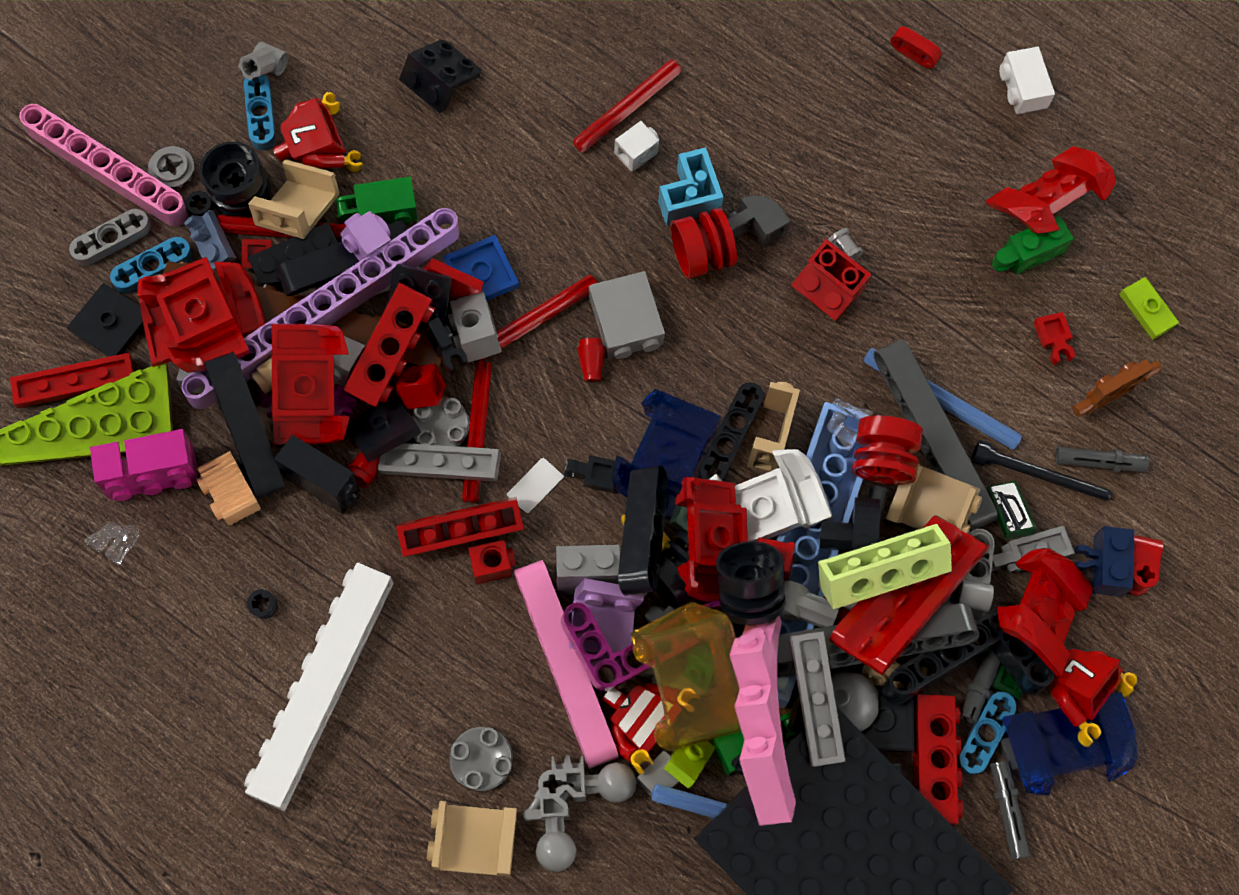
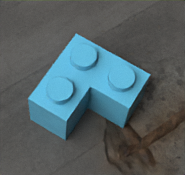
M706 147L679 154L677 173L680 181L660 186L658 203L666 226H670L671 221L688 216L697 219L699 214L705 211L710 215V210L721 208L723 202V194Z

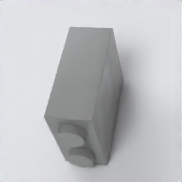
M645 271L589 285L588 297L603 345L606 346L607 359L613 357L616 359L627 358L633 352L640 350L644 352L654 351L664 344L665 332Z
M619 545L556 546L557 595L575 594V588L584 578L619 584Z

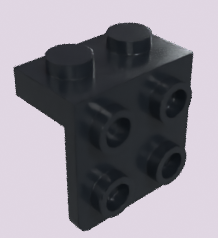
M439 40L408 54L399 81L438 113H441L447 109L454 89L478 78L482 71L471 59L455 49L450 42Z
M397 264L393 268L388 303L398 284L403 283L433 299L431 306L435 307V310L429 321L438 317L442 325H447L449 323L448 315L452 313V309L447 308L452 279L439 273ZM403 310L398 314L397 321L412 325L413 316L409 311ZM422 322L420 327L426 328L427 324Z

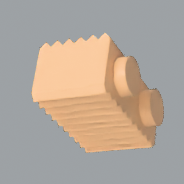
M230 451L197 468L201 477L197 478L196 481L204 495L211 494L214 502L210 504V507L218 521L224 518L227 525L230 526L261 509Z

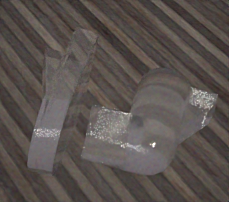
M835 398L832 402L836 408L858 421L863 417L871 416L873 411L851 406L838 398ZM835 411L828 422L827 429L838 437L844 449L849 452L856 441L857 432L843 425L848 417L847 415Z
M109 521L105 523L101 530L88 536L83 542L100 553L112 537L115 538L104 554L114 563L120 565L122 559L137 541L139 529L133 525L123 528L117 523Z

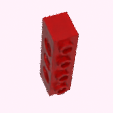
M403 283L398 284L343 389L344 391L375 407L379 405L380 401L386 403L393 390V387L389 386L393 376L399 377L407 363L403 359L407 349L414 350L421 337V334L417 333L418 328L422 322L428 323L435 310V307L431 306L432 298ZM403 310L409 311L413 316V323L409 328H403L398 324V314ZM388 337H393L399 342V350L396 354H388L384 350L383 344ZM373 364H379L385 369L383 380L376 381L370 376V368Z
M517 497L398 523L396 529L402 555L405 557L524 530Z
M918 694L915 696L913 786L952 826L958 824V819H962L963 803L962 800H958V787H961L962 770L957 768V755L961 753V738L956 736V724L960 722V706L955 705V696ZM931 722H937L943 727L944 734L942 737L936 736L931 732ZM932 753L940 754L943 757V768H937L932 764ZM933 785H939L944 789V800H937L933 796Z

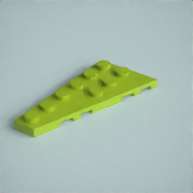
M168 363L156 367L151 366L144 370H137L130 373V376L113 383L109 382L67 400L62 405L41 411V414L24 421L20 420L0 429V466L91 457L90 447L118 442L121 454H125L124 440L173 431Z

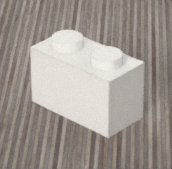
M1039 46L1007 52L1000 65L999 72L1001 79L1006 82L1008 101L1014 106L1016 114L1048 108L1055 93Z

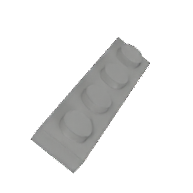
M403 443L380 456L378 471L381 474L497 482L501 452L499 449Z
M824 631L790 636L811 766L845 762Z

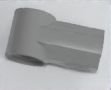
M260 41L252 53L240 58L238 67L241 69L243 77L249 80L269 72L279 76L283 73L288 63V53Z
M788 580L784 581L786 606L780 617L792 621L800 619L821 628L833 626L839 608L833 610L827 599L809 593V589L799 583Z

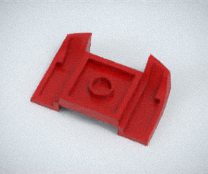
M1072 146L1051 159L1054 169L1045 172L1037 181L1024 185L1020 191L1007 187L985 202L988 206L1016 218L1034 233L1052 232L1060 230L1053 215L1055 212L1090 190H1093L1101 200L1105 201L1113 190L1116 179L1112 166L1099 154Z
M207 257L173 271L156 276H146L138 280V297L143 299L150 308L160 306L176 342L163 343L159 346L181 370L187 373L206 371L205 361L233 351L237 359L250 353Z
M214 262L220 278L218 285L243 337L248 336L266 324L260 298L253 281L239 263ZM139 298L151 364L153 367L171 362V359L159 346L163 343H176L160 306L150 308L143 299Z
M272 324L273 445H285L292 434L309 445L339 443L344 439L349 416L334 414V355H349L343 332L339 327L323 324Z
M684 476L681 482L682 488L676 497L675 505L687 507L689 561L678 566V573L686 584L685 590L689 596L705 602L720 601L716 559L719 553L728 546L739 542H748L747 508H741V505L736 504L735 483Z
M1050 548L1035 549L1026 553L1015 563L1018 568L1032 572L1020 605L997 607L1000 627L1005 633L1018 638L1028 645L1058 677L1062 676L1070 655L1064 646V642L1075 612L1086 610L1093 587L1077 566L1068 558Z

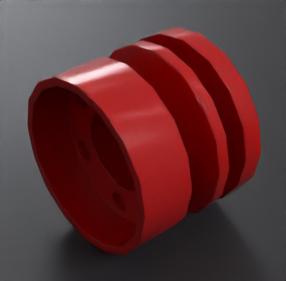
M720 207L710 210V215L706 211L700 213L699 227L692 216L671 221L670 230L674 251L679 266L687 279L707 274L708 260L715 271L721 270L723 264L726 268L736 265L737 251L734 234L724 211Z
M876 415L861 418L858 423L856 442L863 447L856 449L853 457L856 461L852 464L851 472L861 479L881 484L905 485L914 483L917 477V471L914 468L918 466L919 460L912 453L918 452L921 448L922 427L913 421L892 416Z

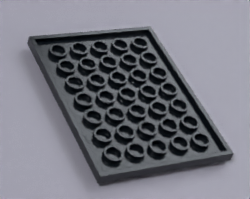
M837 707L845 762L811 766L805 726L784 747L789 777L796 800L792 822L759 825L748 786L746 785L693 838L747 895H1009L1014 890Z

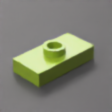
M1146 277L1120 292L1119 295L1152 340L1178 325L1179 321Z
M690 728L663 769L689 789L698 778L715 747Z

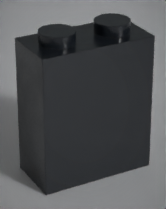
M293 434L274 458L283 478L342 515L347 508L352 509L360 497V489L352 471Z

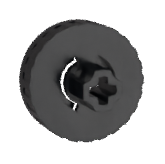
M855 497L852 523L822 521L820 548L853 551L878 543L880 499Z

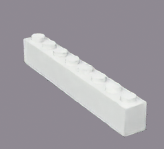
M358 562L354 570L349 569L342 583V586L345 588L340 598L336 596L330 606L329 614H331L327 625L323 624L319 628L315 638V642L318 643L313 654L309 652L306 655L301 670L304 672L299 682L294 681L288 692L287 698L290 701L285 711L280 710L273 724V727L276 728L271 740L266 739L259 752L261 760L256 769L252 768L244 783V786L247 787L245 791L247 795L284 812L393 586L391 576Z

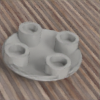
M442 397L438 406L414 408L412 418L421 431L419 435L413 437L417 444L458 447L466 439L470 420L465 408L457 399Z
M476 727L465 731L456 739L450 751V767L454 777L460 784L475 791H487L499 786L508 777L513 764V753L509 742L500 732L493 728Z

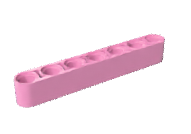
M29 104L22 108L19 118L32 139L170 226H180L188 219V210L182 196L178 192L42 106ZM85 149L83 152L77 153L79 150ZM108 163L105 167H100L102 164ZM132 177L129 181L122 182L125 178ZM149 192H154L151 196H145ZM178 206L175 210L168 211L170 207Z
M543 560L514 570L518 587L588 768L591 769L619 758L591 681L574 649L569 648V639L561 625V617L564 612Z

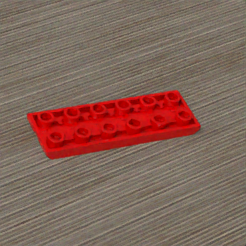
M934 515L923 528L937 524L950 541L952 571L858 601L836 626L829 638L831 643L881 675L888 670L989 549V545L961 531L938 515Z

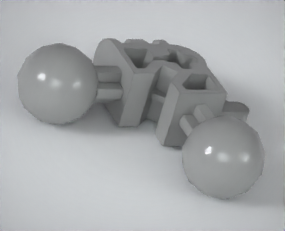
M584 754L581 755L580 763H571L570 756L566 755L563 764H556L554 756H552V770L545 771L540 776L538 781L539 789L534 795L535 799L523 813L526 821H545L546 834L539 839L535 851L537 861L544 869L551 872L564 871L572 865L576 857L575 842L570 835L565 833L564 820H570L569 806L565 800L570 797L575 802L586 801V794L600 793L609 802H625L633 796L637 787L636 775L631 767L624 763L615 762L606 765L599 774L585 775ZM555 779L561 787H557L556 793L552 794L549 788H545V786H549L551 780Z

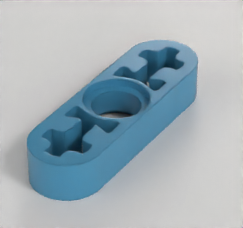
M264 74L253 80L245 78L243 82L248 134L253 147L258 150H268L276 142L271 86L268 77ZM255 83L261 84V96H256L254 90ZM261 105L268 108L263 116L252 114L253 109ZM259 125L264 126V130L266 133L265 139L263 140L259 139Z
M173 237L117 265L111 271V282L117 291L124 294L138 290L139 279L146 276L163 274L167 265L161 256L163 253L168 261L189 263L192 258V250L188 242L184 238ZM178 247L182 255L177 256L173 249ZM150 259L159 261V266L154 271H146L144 269V264ZM138 267L142 274L141 277L138 276L134 268ZM126 274L130 281L124 283L121 278L122 275Z
M997 692L986 701L978 717L977 724L973 725L961 748L960 755H957V766L961 768L964 774L976 775L982 772L988 765L1016 711V702L1010 694ZM1003 700L1005 702L1004 708L1008 711L1000 713L996 721L990 719L997 710V706L993 703ZM981 725H988L994 730L995 736L993 741L985 742L979 737L978 730ZM977 746L983 748L976 757V761L980 764L970 768L967 765L969 760L965 758V755L970 756L974 753Z

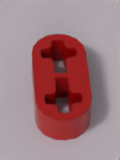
M899 27L890 39L891 45L895 50L925 68H933L942 56L941 49L936 44L907 27Z

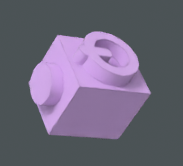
M371 211L362 216L359 213L351 216L344 222L346 227L340 234L345 248L350 253H354L359 261L391 241V234L387 224L380 216L372 214Z

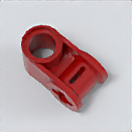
M1134 535L1133 589L1128 592L1129 594L1141 596L1158 582L1160 560L1163 553L1162 540Z

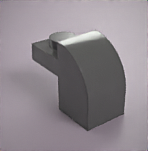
M755 195L741 199L739 212L735 211L727 216L734 238L752 230L763 247L786 235L790 225V220L781 207L773 200L764 196Z

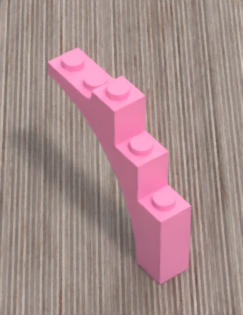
M780 615L776 619L764 624L745 625L743 635L735 638L730 652L731 662L740 688L735 703V711L745 740L739 760L759 825L792 822L796 804L785 757L778 704L777 655L782 624Z

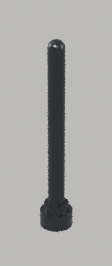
M978 440L972 454L971 462L981 466L994 463L1107 501L1112 497L1109 489L996 452V448L991 447V443Z

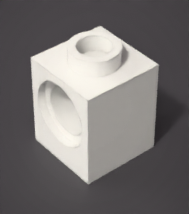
M640 121L615 139L614 153L631 172H634L658 154L659 137L653 128H647Z

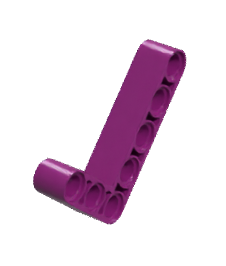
M714 601L613 654L592 612L586 605L577 602L570 604L561 617V625L591 683L600 691L612 690L689 649L693 645L721 632L731 621L723 614L722 624H715L710 620V610H717L722 614L720 601ZM572 612L582 614L584 624L579 627L573 626L568 620V615ZM690 624L696 630V637L693 639L686 638L681 631L682 625ZM658 638L666 640L669 645L668 653L657 652L654 647V640ZM586 640L596 641L599 645V652L594 655L586 653L583 648V642ZM636 653L639 655L642 661L641 667H630L626 661L627 654ZM603 667L611 669L614 674L613 682H602L599 679L598 670Z

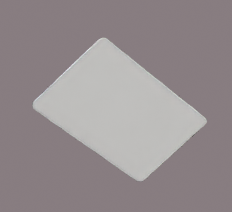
M541 458L507 493V496L509 498L517 497L519 507L526 513H529L564 476L546 459Z

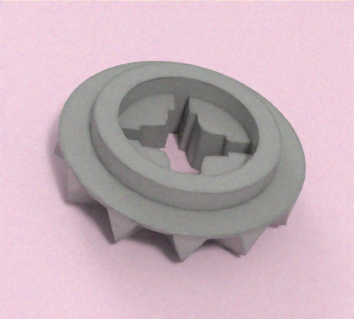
M176 146L164 147L153 154L148 164L149 175L170 188L177 186L182 188V185L187 180L191 181V175L195 171L194 161L189 152ZM167 161H170L176 167V175L168 171Z

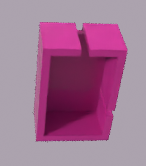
M183 429L124 440L127 460L121 459L118 442L90 447L94 482L109 500L125 501L130 499L131 495L141 493L155 495L162 492V489L171 487L185 489L191 487L192 483H196V479L199 478L195 447Z

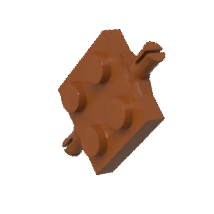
M1147 359L1138 364L1131 361L1119 369L1120 374L1111 377L1110 374L1102 377L1095 382L1094 385L1096 387L1086 393V400L1072 407L1073 413L1077 417L1085 413L1089 415L1131 392L1141 382H1145L1153 375L1161 372V364L1156 360L1150 364Z

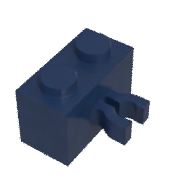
M1103 526L1094 535L1093 549L1079 544L1075 547L1076 554H1084L1087 558H1091L1088 562L1077 561L1075 565L1080 571L1092 568V594L1122 597L1133 589V529Z

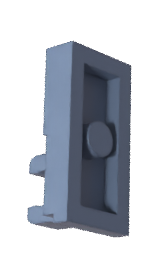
M208 210L202 217L192 215L184 222L185 226L190 227V237L196 242L201 257H207L213 270H216L214 262H232L236 258L213 210Z

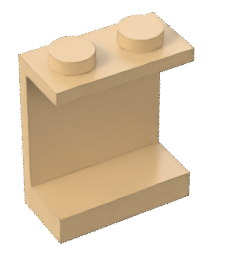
M285 159L282 163L287 178L285 184L271 201L254 196L248 205L256 226L305 239L340 193L333 172Z
M770 382L763 408L785 414L779 440L777 443L756 437L747 467L765 472L778 468L779 465L772 451L785 449L800 392L793 385L787 382Z
M918 464L914 468L917 471L915 482L898 486L886 519L895 523H904L916 529H922L934 515H938L961 531L969 534L971 525L967 523L971 513L976 514L980 507L982 497L978 495L981 489Z
M439 801V809H433L431 828L436 829L435 842L429 841L427 861H432V868L434 870L510 877L517 808L504 807V810L447 805L445 801Z

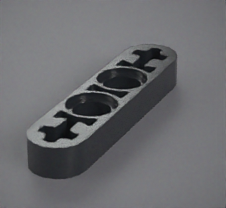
M745 383L738 389L700 465L699 478L710 479L707 477V470L712 468L716 458L718 461H721L717 469V474L720 475L718 477L724 481L763 401V390L756 383ZM753 392L755 400L752 399L747 410L742 408L745 395ZM739 415L744 418L746 425L741 429L733 428L729 423V419L732 416ZM721 440H727L733 445V451L729 454H722L717 449V443Z

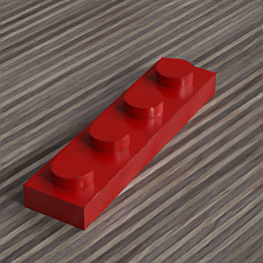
M124 353L10 377L13 404L19 409L76 397L109 382L118 381L135 372L132 356L130 353Z

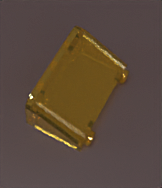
M689 602L631 633L634 644L633 653L636 659L654 669L666 720L663 719L655 725L654 737L660 747L668 751H674L742 731L735 711V703L740 688L730 658V652L736 637L732 623L724 613Z

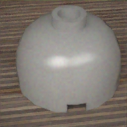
M849 670L833 672L831 679L836 707L862 732L871 726L878 716L879 693L872 681L859 672Z

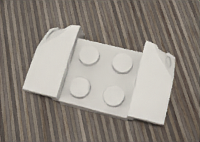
M795 449L772 451L780 468L735 486L736 504L741 505V508H747L748 541L757 542L758 537L769 539L800 526L806 529L822 521L834 518L822 483L811 461L801 451ZM715 474L713 477L709 479L715 481H722L717 474Z

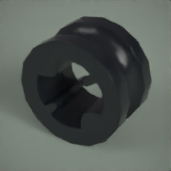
M195 191L186 199V208L190 216L202 217L208 210L214 211L213 202L206 192ZM201 201L204 208L198 210L195 203Z
M264 589L252 592L247 600L249 612L259 619H268L273 616L278 607L276 598ZM261 597L266 601H270L269 605H265L267 607L265 611L255 608V603L259 604L257 600Z

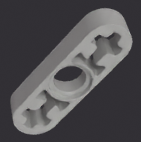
M140 209L128 210L75 238L69 246V252L77 264L81 266L92 265L146 236L151 229V223L144 211ZM137 219L141 226L135 228L132 223L133 220ZM121 226L125 228L127 232L126 235L123 234L120 228ZM114 231L118 233V238L115 242H103V236L107 232ZM97 240L101 248L98 249L93 241ZM82 247H86L89 253L83 256L80 249Z

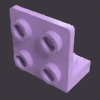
M584 578L575 588L574 603H583L590 609L613 654L632 644L635 609L644 601V593L624 596L619 584ZM572 612L571 624L573 626L579 627L584 624L582 614ZM586 640L583 642L585 651L599 652V645L596 641ZM569 641V648L573 649V647H572V645H571V643H570V641Z

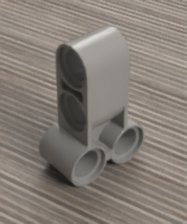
M975 529L969 533V535L989 545L988 551L971 570L979 578L968 573L956 587L951 598L953 605L967 604L970 606L975 621L983 617L984 612L989 611L994 593V586L990 585L995 543L992 534L984 529Z

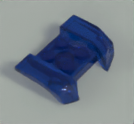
M655 388L641 402L645 415L652 418L631 463L618 455L616 456L613 481L617 491L627 498L629 478L632 470L663 465L668 477L665 517L671 519L677 507L675 503L676 497L682 488L681 482L684 476H693L721 416Z
M1122 692L1111 694L1093 720H1086L1088 724L1094 723L1101 729V735L1096 740L1087 732L1093 740V743L1088 747L1083 746L1078 741V733L1081 729L1078 726L1074 727L1060 708L1035 714L1033 711L1002 718L1027 793L1049 796L1055 784L1053 776L1106 765L1108 782H1111L1130 771L1138 759L1135 728Z

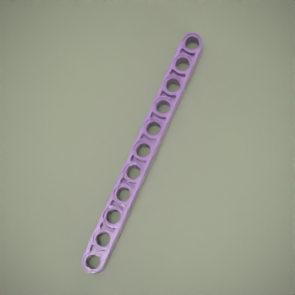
M449 208L436 210L246 336L244 340L250 353L256 355L250 361H243L245 356L237 359L245 381L252 378L251 374L257 371L256 367L271 358L272 344H269L268 341L272 338V324H294L299 320L306 321L305 324H333L391 285L393 268L397 264L416 268L454 243L459 236L456 213ZM448 223L452 225L448 229L439 228L442 224ZM420 239L428 241L424 245L415 244ZM396 255L404 256L400 261L391 260ZM372 271L380 273L374 278L367 277ZM346 288H355L353 293H342ZM322 304L331 305L325 311L318 310V307ZM207 371L192 372L183 380L182 391L189 404L194 408L204 409L218 401ZM196 388H205L201 394L192 395Z

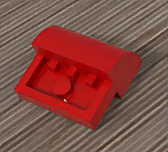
M825 239L791 286L837 322L854 300L856 301L864 291L872 274L828 239Z

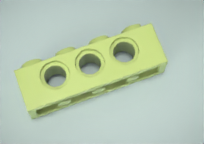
M934 524L818 561L821 591L834 610L951 572V543L939 526Z

